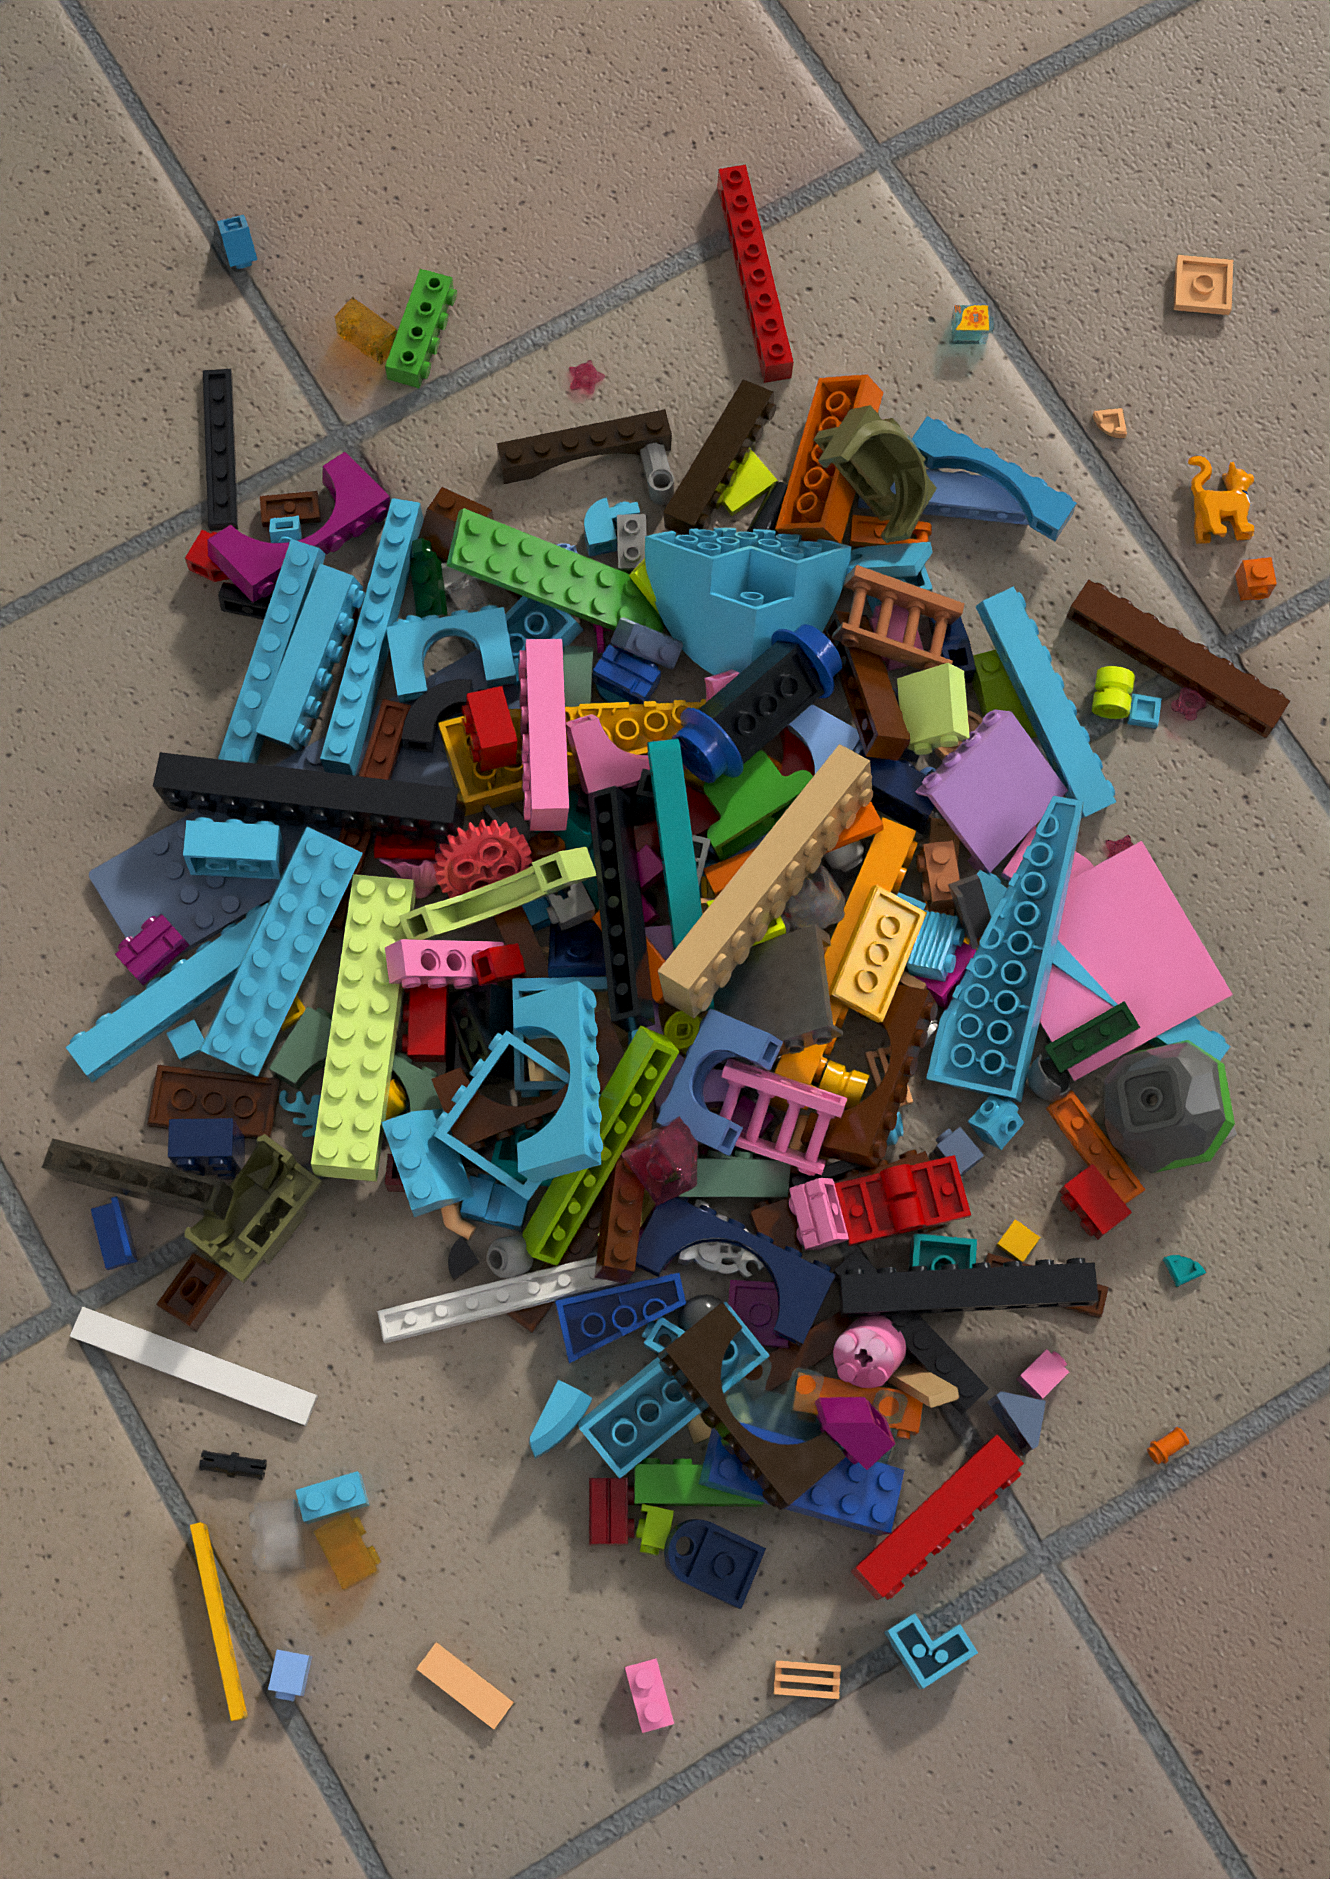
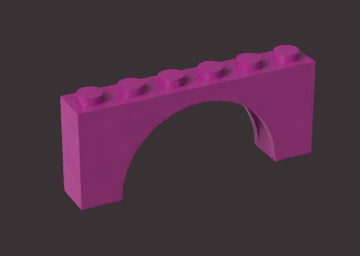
M343 452L323 465L322 483L331 494L335 505L332 515L317 532L298 541L318 547L326 555L330 552H336L342 547L343 543L353 537L360 536L366 528L375 522L383 521L387 517L390 496L346 452ZM232 525L207 539L208 557L253 603L261 597L269 596L274 591L290 542L269 543L255 540L242 534Z

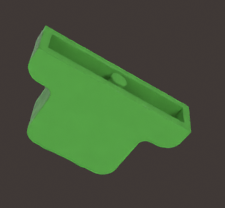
M759 750L743 764V772L738 777L732 778L722 774L713 783L705 782L704 792L712 809L720 818L707 831V838L711 839L710 844L720 861L726 860L767 834L813 778L812 774L806 770H800L789 776H783L767 754Z

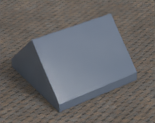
M1001 1391L987 1402L1023 1456L1038 1446L1045 1400Z

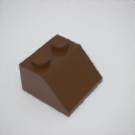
M441 487L427 508L418 539L423 538L431 541L432 552H436L437 559L447 563L458 512L461 509L465 508L492 520L494 518L492 509L444 487Z

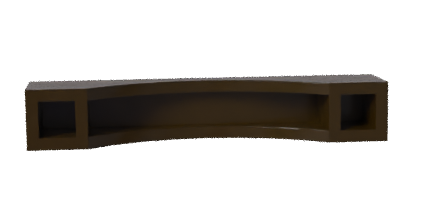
M663 409L496 443L497 456L503 483L508 484L532 479L558 465L585 457L603 454L640 455V449L651 443L657 442L660 445H664L665 451H670L672 433L666 410Z

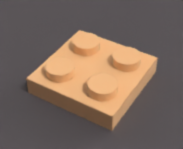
M1177 255L1175 260L1173 310L1229 315L1232 310L1233 260Z

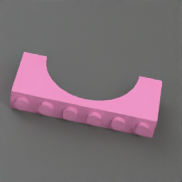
M732 669L704 678L706 702L740 673ZM590 714L566 722V733L582 790L587 795L588 793L612 786H621L622 789L634 787L639 784L638 780H640L642 769L650 770L648 755H636L619 749L608 738L599 718L595 715Z

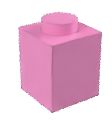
M1046 1349L1016 1380L1035 1399L1042 1400L1069 1371L1065 1368L1067 1363L1055 1351L1050 1353Z

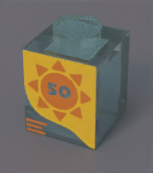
M988 305L954 306L951 318L952 344H986L989 333L994 331V317L989 316Z

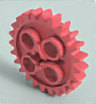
M481 820L479 827L475 828L470 822L468 823L467 831L459 827L457 828V837L448 835L449 844L439 845L442 853L435 854L437 863L433 864L438 885H440L443 893L447 892L450 899L529 868L533 861L530 856L532 852L525 836L519 834L516 827L510 829L507 822L499 827L496 820H493L490 826H486L484 820Z

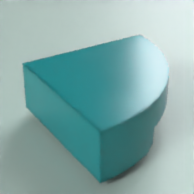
M1170 1255L1162 1259L1176 1287L1206 1273L1198 1262L1184 1256Z

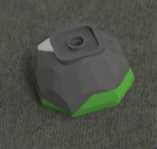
M1189 1040L1129 1053L1121 1058L1104 1080V1123L1111 1144L1149 1173L1211 1161L1235 1125L1224 1063ZM1153 1095H1156L1158 1101L1152 1106L1150 1099Z

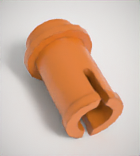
M1176 1427L1159 1441H1151L1147 1452L1156 1464H1166L1170 1456L1184 1446L1189 1445L1190 1442L1184 1431Z

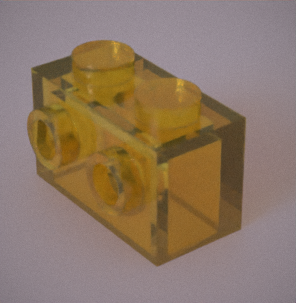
M352 297L334 316L336 332L343 340L357 347L365 356L372 358L382 365L390 354L397 329Z

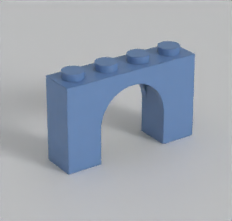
M710 1008L700 1023L699 1032L693 1044L686 1052V1059L680 1072L674 1077L673 1087L666 1101L660 1107L656 1122L730 1156L743 1127L708 1109L703 1096L706 1077L715 1065L729 1058H741L771 1070L783 1041L768 1032Z

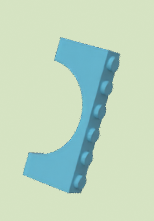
M578 980L513 1000L514 1029L530 1040L537 1038L560 1040L567 1051L570 1062L569 1086L558 1112L542 1130L532 1137L517 1143L518 1173L534 1183L601 1165L603 1142L600 1137V1122L602 1114L598 1101V1093L600 1092V1083L597 1078L599 1055L596 1050L598 1028L594 1012L597 1002L594 992Z

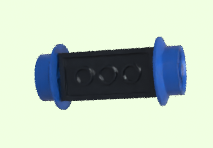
M808 624L801 625L794 632L787 629H778L771 637L772 646L698 710L686 708L680 716L682 729L672 737V739H679L682 763L697 778L707 783H713L722 774L736 778L742 774L744 763L818 698H828L834 691L833 677L841 670L842 661L837 649L826 635Z

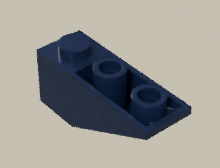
M960 616L952 625L947 624L941 657L952 660V665L964 671L965 683H971L976 668L971 644ZM928 617L933 637L936 621Z

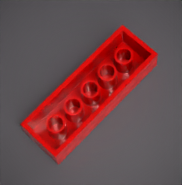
M995 1435L851 1570L852 1574L876 1600L883 1597L887 1600L891 1599L905 1586L901 1580L907 1574L912 1578L928 1564L925 1557L929 1553L935 1556L952 1541L948 1537L949 1534L953 1531L957 1534L963 1531L975 1519L972 1513L976 1509L981 1512L998 1498L995 1491L999 1487L1004 1490L1022 1475L1018 1469L1024 1463L998 1435Z

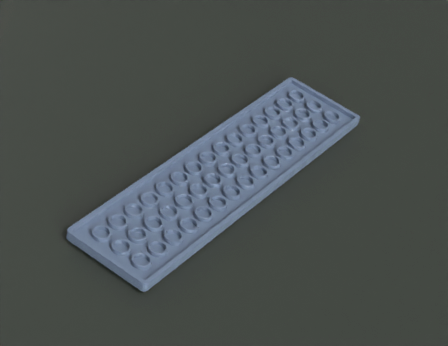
M476 649L427 677L428 690L440 683L456 679L472 680L473 691L476 692L480 689H490L487 687L481 652ZM514 684L502 685L508 709H520V684L517 686ZM398 695L389 700L399 702ZM416 700L402 703L412 706ZM381 704L373 708L355 776H359ZM463 712L454 714L448 717L446 720L463 716ZM439 728L435 738L433 753L404 749L402 743L391 780L455 788ZM326 736L274 766L325 772L320 757ZM197 810L89 872V878L125 938L129 936L134 938L142 931L141 926L148 918L152 916L157 918L162 914L190 945L177 957L222 932L228 925L246 918V914L255 906L260 905L262 907L266 903L269 904L279 880L191 875L183 857L186 820L195 821L196 818L204 817L212 819L214 822H226L228 819H234L225 813L215 812V815L209 816L201 814ZM245 816L244 819H237L243 821L244 824H256L259 821L256 817ZM274 820L272 823L279 825L285 845L282 874L304 828L309 827L337 841L342 828L333 827L332 830H323L315 827L314 824L304 823L303 826H292L285 821ZM373 834L370 845L375 843V834Z

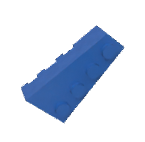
M680 1273L556 1300L568 1362L571 1363L685 1305L686 1300Z

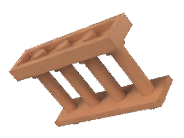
M856 565L847 574L844 587L855 592L848 624L843 622L833 633L832 639L840 641L844 646L857 647L922 671L945 663L952 664V660L941 657L947 624L952 625L963 614L965 603ZM866 595L880 599L882 602L875 633L859 628ZM893 605L905 608L909 612L902 643L887 638ZM921 614L936 621L929 652L914 647Z

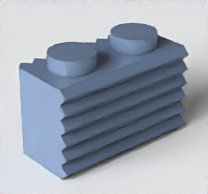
M624 617L619 620L611 639L612 645L669 669L675 667L683 647L682 641Z

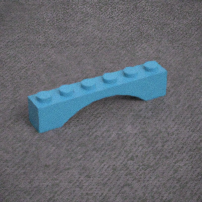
M927 416L912 437L920 453L926 459L924 461L926 467L930 469H963L993 480L1017 501L1027 518L1030 528L1054 542L1074 513L1077 503L1073 501L1070 495L1052 489L1039 477L1028 475L1017 464L1002 460L993 450L978 446L973 443L969 436L954 432L939 419L934 420Z

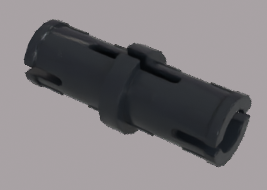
M203 1450L201 1453L203 1460L199 1462L200 1471L225 1473L230 1478H235L238 1475L263 1480L265 1477V1472L263 1471L267 1467L266 1459L241 1457L237 1452H231V1455Z

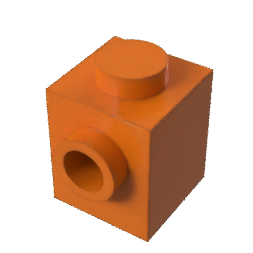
M1272 557L1243 560L1235 574L1240 601L1269 598L1277 584Z

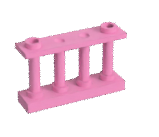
M729 1058L721 1076L728 1079L729 1087L719 1116L731 1121L741 1088L748 1086L757 1089L759 1094L747 1133H740L735 1146L796 1166L804 1174L812 1176L815 1174L822 1175L826 1160L818 1158L830 1119L835 1116L841 1118L847 1098ZM778 1096L787 1099L789 1106L777 1142L773 1143L759 1138V1133L771 1098ZM805 1106L816 1109V1112L819 1114L806 1154L788 1148L800 1110Z

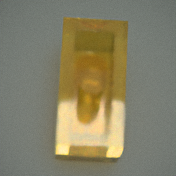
M347 1512L313 1531L344 1591L380 1572L377 1564L382 1561L373 1545L367 1547L362 1537L367 1532L359 1516L352 1518L351 1514Z

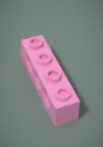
M401 939L385 947L389 984H402L403 988H414L421 984H428V988H441L447 984H454L455 989L479 985L472 955L487 948L503 946L504 942Z

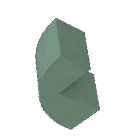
M564 646L565 707L579 706V704L591 703L593 647Z

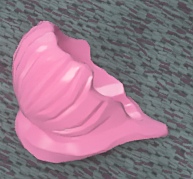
M436 847V853H442L441 849ZM436 858L435 860L379 859L380 863L388 866L397 878L414 880L416 899L428 897L434 891L435 886L438 885L433 864L437 863Z

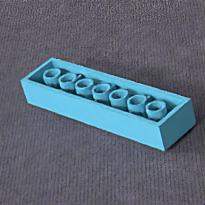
M304 828L202 1042L200 1051L258 1077L360 861L362 852L314 829Z

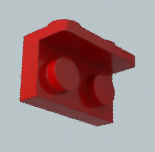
M392 834V837L376 835L374 858L435 860L438 843L434 842V839L422 838L421 841H412L404 838L403 835Z

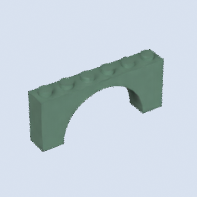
M307 1006L269 1067L272 1076L299 1090L310 1076L325 1067L332 1015L320 1007H317L315 1011ZM396 1051L392 1075L404 1087L409 1097L411 1112L441 1109L442 1105L431 1080L439 1075L425 1066L419 1069L411 1064L412 1059Z

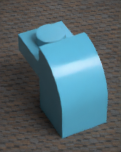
M606 497L596 501L588 509L584 519V538L589 557L617 551V536L615 532L617 529V515L640 514L638 502H620L614 507L609 508Z

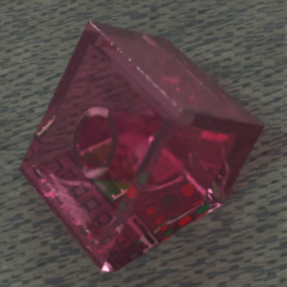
M680 1116L644 1134L621 1153L657 1206L697 1186L698 1142Z

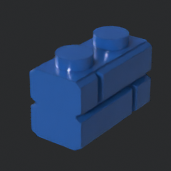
M609 644L593 669L592 682L633 704H643V701L650 700L659 685L661 671L658 670L659 668L654 662L647 659L640 661L633 657L632 653Z

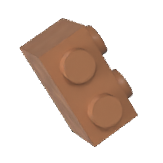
M953 841L923 844L920 854L916 855L917 870L919 873L922 872L924 882L921 883L922 899L927 901L929 912L955 909L948 884L960 880Z

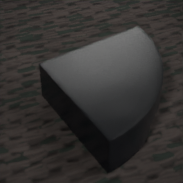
M463 1236L454 1243L449 1253L448 1267L453 1281L480 1264Z

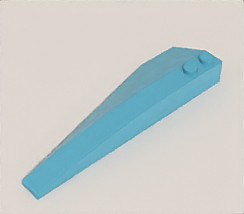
M1058 796L1052 797L1030 846H1027L1022 856L1023 859L1016 873L1013 874L1004 897L1001 898L979 941V948H977L973 956L974 958L970 959L966 967L967 970L960 984L957 985L947 1010H944L940 1018L926 1077L927 1080L987 1096L993 1095L1000 1099L1008 1098L1014 1102H1022L1059 935L1083 810V801Z

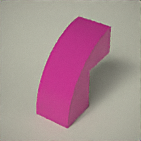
M646 844L637 853L644 925L649 927L661 916L642 893L662 878L664 874L662 860Z

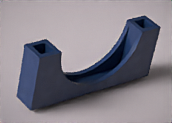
M667 1193L664 1199L661 1196L638 1242L635 1266L659 1277L665 1266L676 1255L692 1246L719 1242L742 1248L763 1264L774 1282L778 1297V1315L772 1333L801 1347L835 1277V1274L830 1272L831 1267L818 1260L810 1263L801 1258L803 1255L801 1252L789 1246H785L784 1249L773 1245L774 1240L771 1237L760 1232L753 1235L744 1230L745 1225L734 1219L729 1218L726 1222L716 1217L717 1212L705 1205L700 1204L699 1208L687 1203L689 1200L687 1197H679L673 1194L668 1197L669 1193Z

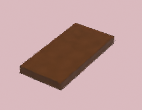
M157 1065L147 1125L149 1127L169 1129V1119L233 1118L245 1138L257 1139L266 1134L272 1139L281 1081L276 1078Z

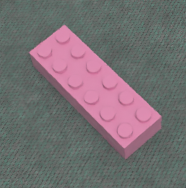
M526 639L525 650L519 651L518 677L520 681L519 705L521 709L520 733L522 736L521 761L523 764L522 789L524 792L523 818L524 821H529L530 831L566 830L569 813L562 639Z

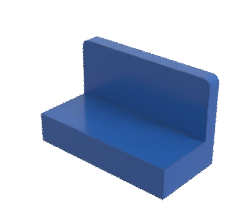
M118 1196L111 1197L112 1203L91 1209L104 1265L107 1270L138 1262L125 1207Z

